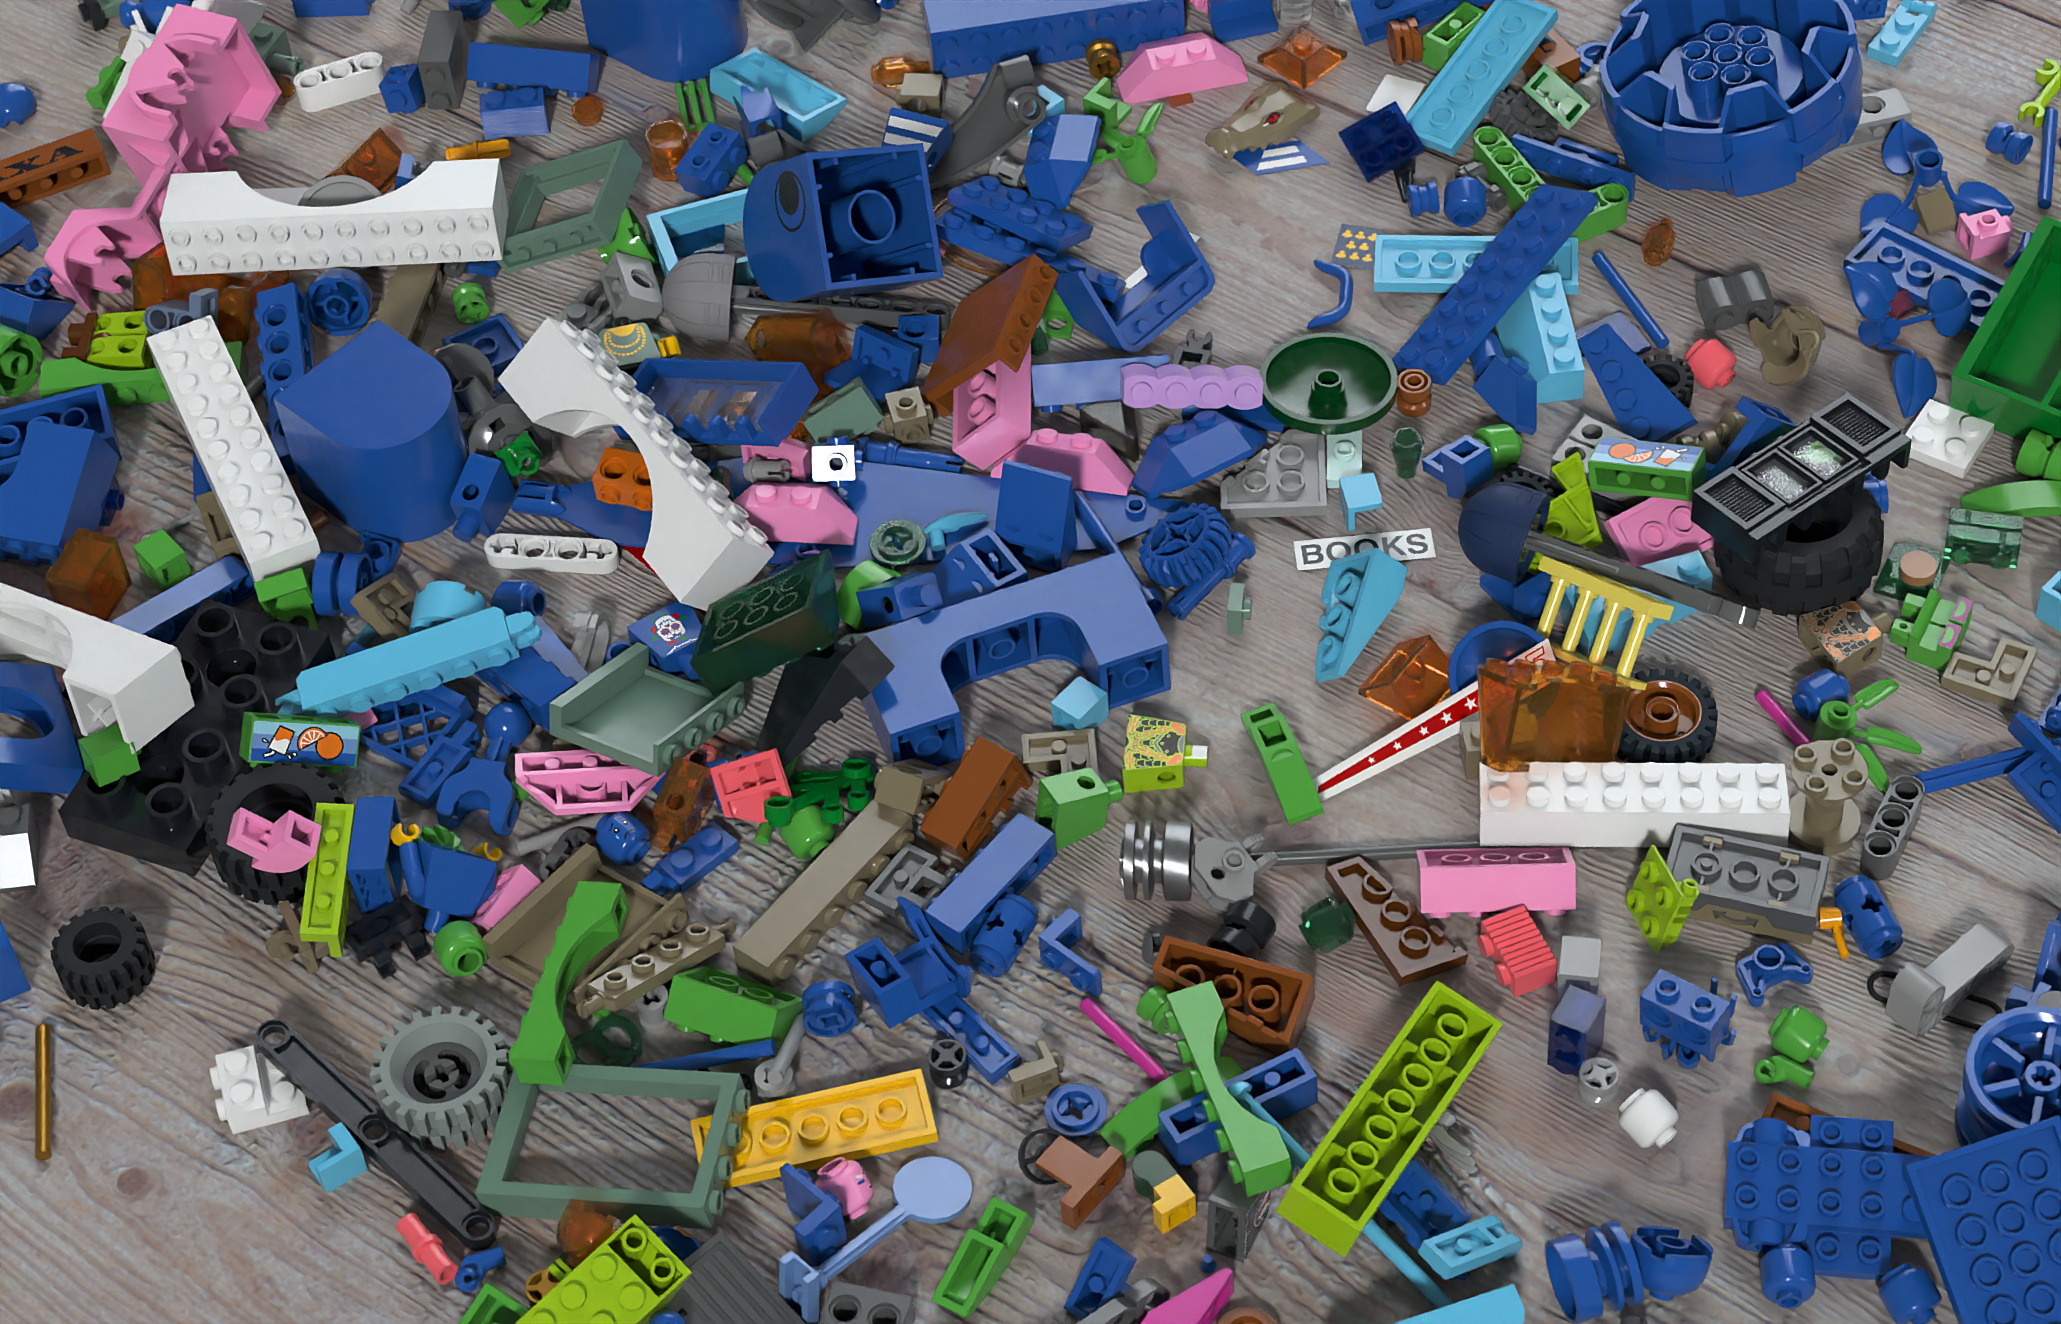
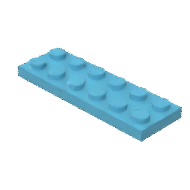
M1495 0L1397 127L1399 136L1454 157L1489 111V107L1496 95L1498 96L1500 91L1505 90L1559 19L1557 10L1531 0Z
M1376 235L1374 292L1449 293L1496 236ZM1569 237L1539 273L1559 272L1565 295H1578V237Z

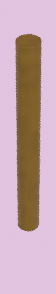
M45 1024L35 1027V1157L39 1160L51 1158V1028Z

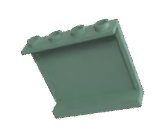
M636 642L549 703L550 735L659 777L671 768L673 762L676 765L677 762L743 714L745 709L744 683L739 681L724 693H718L649 666V646Z

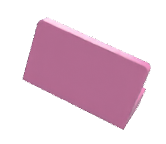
M788 437L783 439L778 447L740 445L743 463H746V461L751 460L753 457H760L762 461L787 460L790 467L782 468L781 471H791V478L804 482L807 481L813 471L812 444Z
M523 864L503 870L496 880V890L488 898V901L474 912L468 922L475 925L481 934L489 932L543 882Z

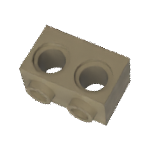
M915 758L883 765V768L879 770L875 778L874 788L877 790L874 801L912 815L926 812L929 808L934 807L940 798L942 787L945 781L952 775V771Z

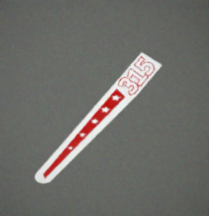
M1548 638L1314 778L1313 783L1320 801H1324L1460 732V723L1488 719L1492 717L1496 709L1513 705L1561 676Z

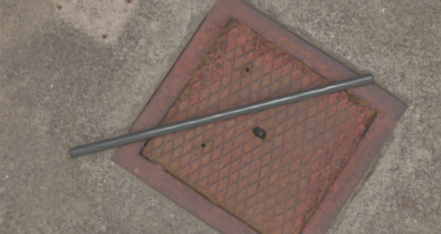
M1480 840L1286 850L1274 851L1279 859L1273 866L1340 863L1359 856L1364 861L1416 859V850L1553 846H1480ZM1569 847L1570 850L1598 849V848H1616V847ZM1270 851L1252 852L1249 855L1256 861Z

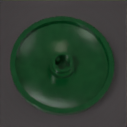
M1322 332L1293 338L1270 352L1260 368V375L1263 380L1262 403L1265 408L1283 424L1307 433L1338 435L1362 430L1382 419L1390 411L1397 397L1398 374L1391 358L1375 344L1349 334Z

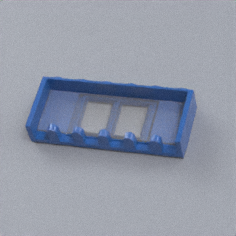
M645 358L632 376L637 382L635 388L654 402L655 407L653 409L655 412L669 420L673 425L672 432L687 443L778 447L783 439L788 438L819 392L817 385L803 362ZM612 426L621 440H633L621 426Z

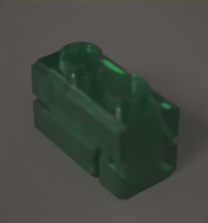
M1951 507L1943 559L1953 560L1958 564L1975 563L1989 565L1994 569H2016L2024 517Z

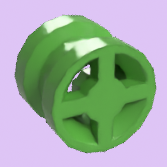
M468 282L459 285L453 291L452 300L456 307L457 318L461 323L474 325L487 318L489 306L485 300V292L481 285Z
M1157 985L1148 990L1140 999L1136 1008V1014L1144 1021H1151L1152 1028L1160 1035L1169 1033L1163 1012L1169 1011L1167 1000L1169 991L1162 985Z

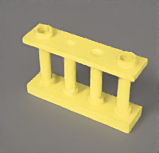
M1542 555L1538 569L1550 574V581L1553 583L1536 632L1545 640L1547 638L1549 640L1566 588H1571L1572 584L1578 586L1577 593L1580 595L1562 645L1549 640L1555 657L1608 680L1607 687L1616 691L1628 693L1630 688L1645 691L1647 683L1630 676L1648 624L1653 623L1654 618L1670 621L1674 606L1602 575ZM1598 596L1606 598L1604 605L1607 607L1590 656L1587 657L1576 652V648L1594 599H1598ZM1627 607L1633 610L1631 616L1634 617V621L1617 669L1603 664L1620 612L1625 611Z

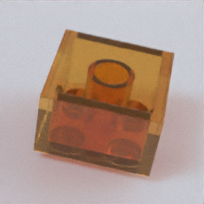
M78 528L72 539L65 544L63 552L55 564L48 569L45 577L53 602L90 616H95L104 621L109 620L132 584L116 537Z

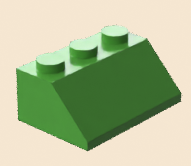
M703 965L673 975L663 1019L676 1023L675 1028L684 1032L697 1033L700 1031L709 1034L711 1041L723 1045H731L732 1043L744 1045L774 1039L777 1051L781 1048L795 1017L803 1013L804 1007L802 1005V997L708 965Z

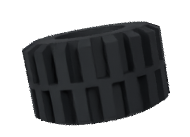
M103 906L99 908V911H93L92 908L85 910L84 915L80 917L77 915L69 919L71 923L68 926L62 925L58 930L60 936L54 937L52 941L54 949L50 950L53 966L67 996L71 1000L75 999L77 1005L85 1007L89 1004L90 1009L99 1010L101 1006H105L106 1009L115 1008V1004L120 1002L125 1005L131 1002L129 999L131 996L135 995L138 997L144 992L142 986L150 984L152 980L150 973L155 972V956L144 927L140 921H137L134 914L131 912L125 914L122 908L115 907L110 911L108 906ZM115 953L104 961L92 963L103 955Z

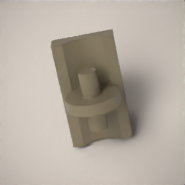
M288 900L277 904L285 920L284 925L287 930H282L280 927H275L271 930V936L265 944L268 954L273 958H283L284 961H290L294 958L293 952L297 950L308 974L318 971L319 968L316 960L330 953L328 942L301 941L299 933L303 905L292 909Z

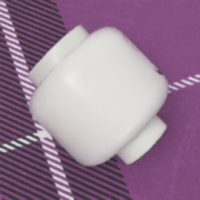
M1640 1088L1619 1107L1622 1113L1619 1119L1620 1126L1641 1148L1651 1147L1655 1143L1659 1148H1662L1678 1133L1674 1125L1679 1119V1113L1658 1090L1651 1089L1645 1091L1643 1088Z

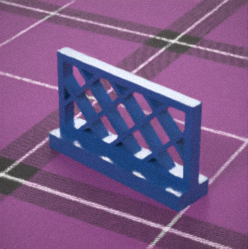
M353 642L345 654L348 656L367 648ZM440 684L434 689H424L407 695L401 700L389 701L371 707L374 715L394 709L396 721L378 726L377 723L371 725V728L362 730L360 732L359 745L412 770L418 762L408 758L407 749L426 744L428 751L441 735H454L462 723L464 724L466 720L471 722L476 714L466 696ZM412 703L419 705L420 714L401 719V706ZM440 717L449 720L443 729L430 733L429 720ZM422 723L424 735L405 740L403 728ZM398 730L399 742L386 746L380 744L379 735Z

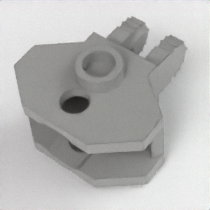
M1259 832L1241 843L1238 840L1229 843L1207 836L1195 844L1194 855L1190 859V883L1212 911L1227 915L1237 901H1251L1253 897V884L1257 876L1278 861L1279 857L1274 851L1264 854L1256 861L1250 857L1249 854L1259 849L1265 841Z

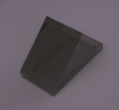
M1123 401L1083 405L1079 409L1081 433L1089 434L1092 438L1103 439L1116 453L1134 463L1139 460L1138 434L1133 407L1124 404Z

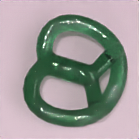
M611 1015L599 1020L591 1031L576 1036L570 1042L575 1053L572 1064L589 1065L578 1056L579 1049L586 1044H592L604 1056L601 1066L629 1067L643 1054L640 1030L630 1019L621 1015ZM611 1027H620L628 1033L631 1046L616 1047L603 1033Z

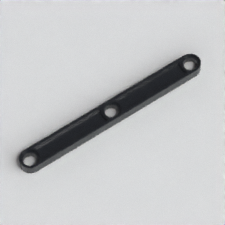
M271 1019L263 1022L258 1027L256 1038L262 1055L335 1124L342 1122L356 1143L464 1246L470 1250L480 1251L489 1248L495 1242L497 1237L496 1225L491 1213L288 1023L279 1019ZM278 1032L285 1035V1039L277 1045H268L264 1042L265 1038L271 1033ZM379 1126L385 1129V1134L379 1139L372 1140L364 1136L365 1131L370 1127ZM475 1223H483L489 1227V1231L482 1237H472L467 1233L468 1228Z

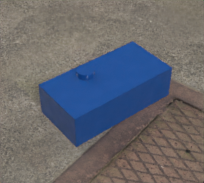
M102 384L0 410V485L9 479L16 468L31 420L95 430L118 454V461L122 460L111 409Z

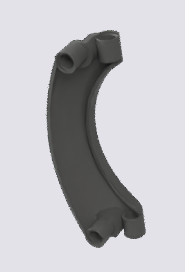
M1027 54L991 66L981 89L972 103L950 126L953 142L928 177L930 190L954 181L994 159L1029 133L1045 118L1047 112L1046 105L1040 99L1038 89L1033 86L1035 77ZM1028 101H1035L1036 111L1030 116H1024L1022 113L1023 105ZM782 129L747 139L751 156L758 172L767 166L804 153L822 152L799 142Z

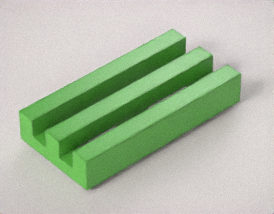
M706 78L699 79L700 84L694 85L693 80L687 81L688 86L681 87V82L674 83L684 134L703 131L709 122L715 124ZM697 93H702L708 122H701L696 97ZM685 95H690L695 124L689 125L683 97Z

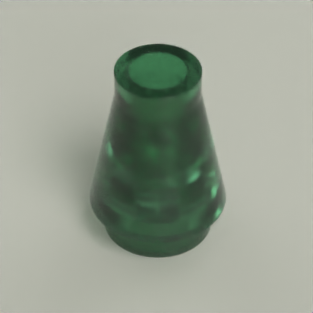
M1401 428L1394 433L1389 445L1395 461L1397 475L1404 479H1410L1417 474V467L1425 442L1416 429Z

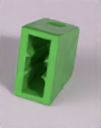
M1083 768L1040 779L1035 822L1055 833L1056 851L1104 827L1108 805L1123 798L1121 786L1115 779L1103 783L1091 768Z

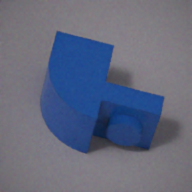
M1467 434L1452 444L1444 445L1422 459L1423 471L1446 484L1448 496L1454 499H1460L1491 479L1493 474L1490 448Z

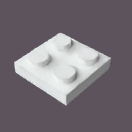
M1929 399L1905 434L1912 439L1909 458L1963 479L1992 436L1995 424Z

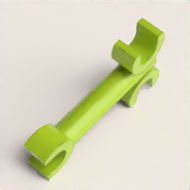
M2045 58L2043 69L2038 68L2035 75V80L2038 83L2047 85L2034 102L2022 104L2019 110L2018 120L2022 122L2026 116H2034V127H2039L2043 124L2045 108L2061 89V68L2059 69L2058 62L2050 58Z

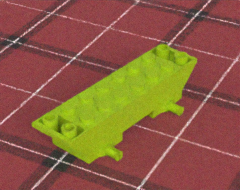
M634 1214L573 1271L561 1258L557 1259L555 1264L553 1263L548 1268V1271L560 1283L515 1324H649L652 1314L664 1309L692 1275V1272Z

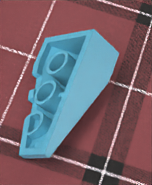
M1373 548L1331 561L1321 592V602L1326 604V612L1319 618V628L1324 630V638L1317 646L1315 680L1319 683L1341 678L1346 674L1397 603L1404 590V581L1408 568L1379 548Z

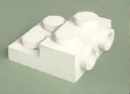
M253 1045L215 1055L217 1066L210 1068V1074L214 1089H221L223 1096L215 1099L217 1112L221 1122L228 1120L233 1134L310 1114L306 1095L266 1059L262 1053L256 1054Z

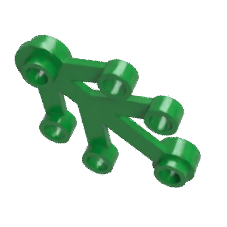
M851 758L842 763L841 770L797 772L794 774V784H789L792 795L801 796L794 799L788 796L767 798L763 803L764 817L772 827H785L791 824V819L794 817L795 812L825 798V804L821 807L822 821L826 824L840 823L844 821V806L840 804L839 791L846 787L851 788V791L847 794L848 809L862 811L870 803V794L868 791H865V787L876 778L875 769L871 767V761L868 759Z

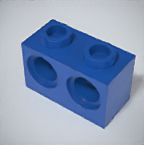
M1660 968L1640 996V1024L1710 1058L1729 1031L1731 1003Z

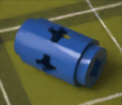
M1856 875L1841 882L1834 891L1835 907L1840 909L1842 919L1859 950L1874 960L1882 959L1895 953L1903 944V931L1878 885L1865 875Z
M1007 894L1003 899L997 901L970 946L969 961L977 970L991 977L999 978L1004 972H1008L1037 925L1038 911L1034 905L1025 898L1015 894Z

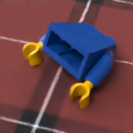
M401 823L393 827L390 836L393 843L400 846L401 864L409 894H411V901L429 909L423 926L424 929L438 933L442 927L448 924L451 914L471 918L475 910L487 902L488 898L496 890V862L502 857V851L496 847L488 853V843L485 842L477 846L473 853L422 840H419L417 845L413 842L419 835V828L416 824L412 823L407 827V836L402 832Z

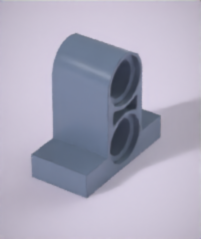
M206 287L190 293L189 302L169 299L155 304L145 311L143 317L144 324L151 333L156 335L192 322L193 319L197 320L211 315L218 329L219 289Z

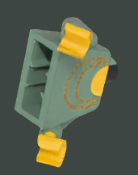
M628 317L616 318L612 323V328L599 332L601 340L599 345L601 348L614 355L619 361L617 367L631 377L645 358L669 359L674 357V355L682 354L677 336L663 338L657 333H651L646 323L632 324L631 319Z

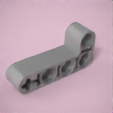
M1983 922L1977 923L1923 970L1913 962L1907 964L1898 973L1891 985L1885 1014L1916 1038H1921L1960 1005L1970 994L1975 992L1998 972L2011 957L2014 945Z

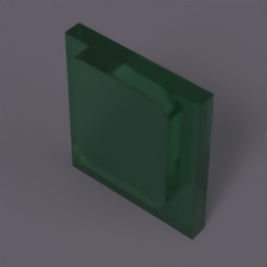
M1911 542L1894 543L1873 587V593L1904 602L1908 593L1927 598L1930 589L1938 591L1950 565V559L1942 557V553L1918 544ZM1923 551L1934 557L1937 562L1935 579L1930 584L1916 587L1905 583L1900 578V560L1906 553Z

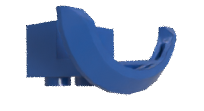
M902 896L897 897L896 900L917 943L892 955L882 941L876 937L844 955L857 990L889 1029L954 993L961 998L968 997L974 981V970L970 966H958L951 959L932 932L920 907Z

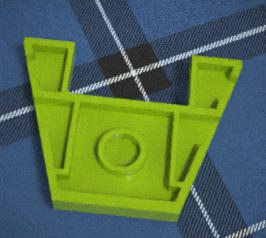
M1576 452L1550 468L1554 478L1565 490V493L1550 501V509L1544 532L1594 549L1604 542L1584 463L1580 454ZM1535 553L1527 572L1534 576L1543 572L1538 569L1543 554Z

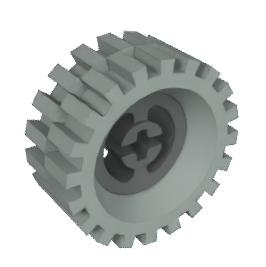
M442 1006L431 1007L432 1015L424 1018L421 1011L410 1014L413 1022L407 1026L400 1020L393 1025L395 1036L391 1037L385 1033L379 1041L382 1051L374 1050L371 1058L374 1067L370 1068V1078L380 1110L423 1151H425L428 1143L432 1144L435 1153H445L446 1144L454 1143L455 1149L458 1151L466 1148L464 1141L473 1137L476 1144L486 1139L484 1129L489 1127L495 1131L513 1073L504 1039L500 1032L497 1033L495 1024L489 1019L483 1023L481 1014L474 1010H471L469 1015L465 1017L463 1008L452 1006L450 1014H444ZM459 1071L471 1076L465 1087ZM425 1082L427 1083L431 1098L425 1097L420 1093Z

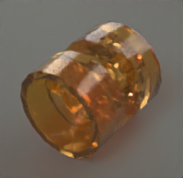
M658 121L651 125L645 134L651 171L659 180L667 182L677 181L678 178L674 169L689 150L687 131L685 126L678 121Z

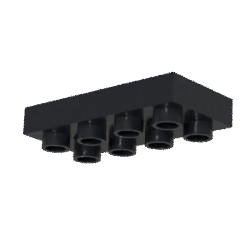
M206 598L173 644L181 654V663L186 679L191 686L190 692L195 706L141 748V754L137 755L140 771L128 776L123 775L120 779L99 787L89 771L86 770L58 810L66 832L71 838L192 876L197 875L210 855L204 828L205 820L209 816L208 810L213 800H219L218 793L225 785L231 786L234 783L233 779L241 773L247 775L253 772L250 762H247L239 755L244 712L278 714L277 712L283 703L276 706L275 699L298 689L296 679L301 671L337 660L329 634ZM175 781V782H181V783L178 784V783H165V782Z

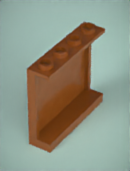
M1033 253L960 301L920 392L923 402L930 404L935 412L945 418L953 412L954 388L996 361L1001 360L1015 373L1019 371L1058 273Z

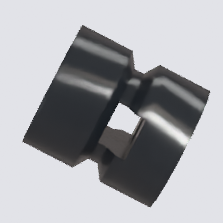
M1240 900L1231 908L1223 919V924L1218 926L1207 941L1206 946L1256 960L1260 950L1266 946L1276 932V923L1272 916L1261 906L1251 901Z

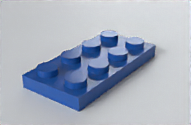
M982 176L979 179L951 189L947 198V203L1055 253L1090 239L1093 226L1082 222L1081 217L1054 209L1055 206L1053 204L1034 200L1028 197L1025 191L1008 188L1000 184L997 178L991 176Z

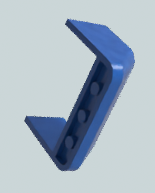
M1170 200L1143 205L1136 209L1152 236V239L1144 244L1140 252L1141 263L1148 275L1107 309L1082 270L1060 274L1054 284V289L1075 323L1121 353L1127 354L1140 351L1208 295L1214 286V274Z

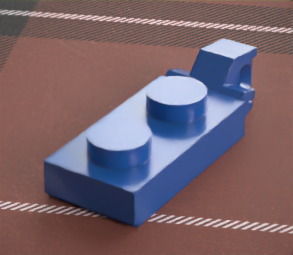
M466 720L454 735H441L399 784L400 795L430 809L438 800L444 782L453 774L462 771L470 762L471 757L473 758L477 752L476 747L482 740L479 726Z
M712 821L659 861L651 869L652 872L641 881V884L661 897L670 891L673 893L677 891L684 893L738 852V841L715 821Z

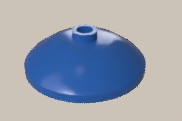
M1493 621L1474 628L1460 640L1451 655L1448 666V685L1451 695L1456 694L1545 639L1530 627L1512 621ZM1559 677L1511 706L1526 704L1528 713H1533L1535 721L1538 720L1548 710L1556 696Z

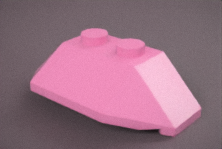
M1198 32L1140 43L1116 79L1122 102L1133 104L1248 82V75L1240 55L1205 33Z
M1049 428L1033 430L1031 437L998 459L991 470V477L1001 479L1005 459L1017 463L1024 462L1033 467L1048 471H1059L1071 476L1073 479V489L1127 496L1134 478V474L1103 439L1092 438L1091 435L1086 433L1061 434Z
M758 481L732 501V503L739 505L748 513V522L759 528L768 537L767 541L854 545L859 524L858 517L828 484Z
M590 750L515 754L516 783L554 815L631 811L666 774L664 772L659 777H656Z

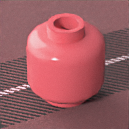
M1703 338L1700 339L1689 349L1684 357L1687 361L1686 364L1691 367L1690 372L1693 371L1694 380L1706 390L1713 389L1718 385L1723 389L1736 376V372L1733 370L1737 361L1735 355L1715 338L1706 341Z

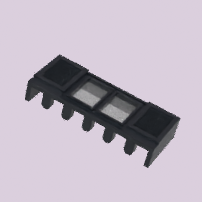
M1846 393L1810 416L1809 420L1801 422L1797 428L1784 436L1776 438L1772 444L1759 452L1752 453L1739 465L1728 468L1694 490L1690 520L1752 566H1756L1760 560L1762 541L1768 538V542L1776 548L1781 547L1786 541L1787 528L1790 523L1794 521V525L1802 531L1807 530L1812 524L1813 511L1816 506L1820 504L1822 510L1828 514L1833 513L1838 506L1840 491L1845 488V491L1853 497L1859 496L1864 488L1865 474L1871 471L1872 476L1882 481L1889 473L1890 461L1902 469L1906 468L1909 462L1912 439L1903 434L1898 426L1850 393Z

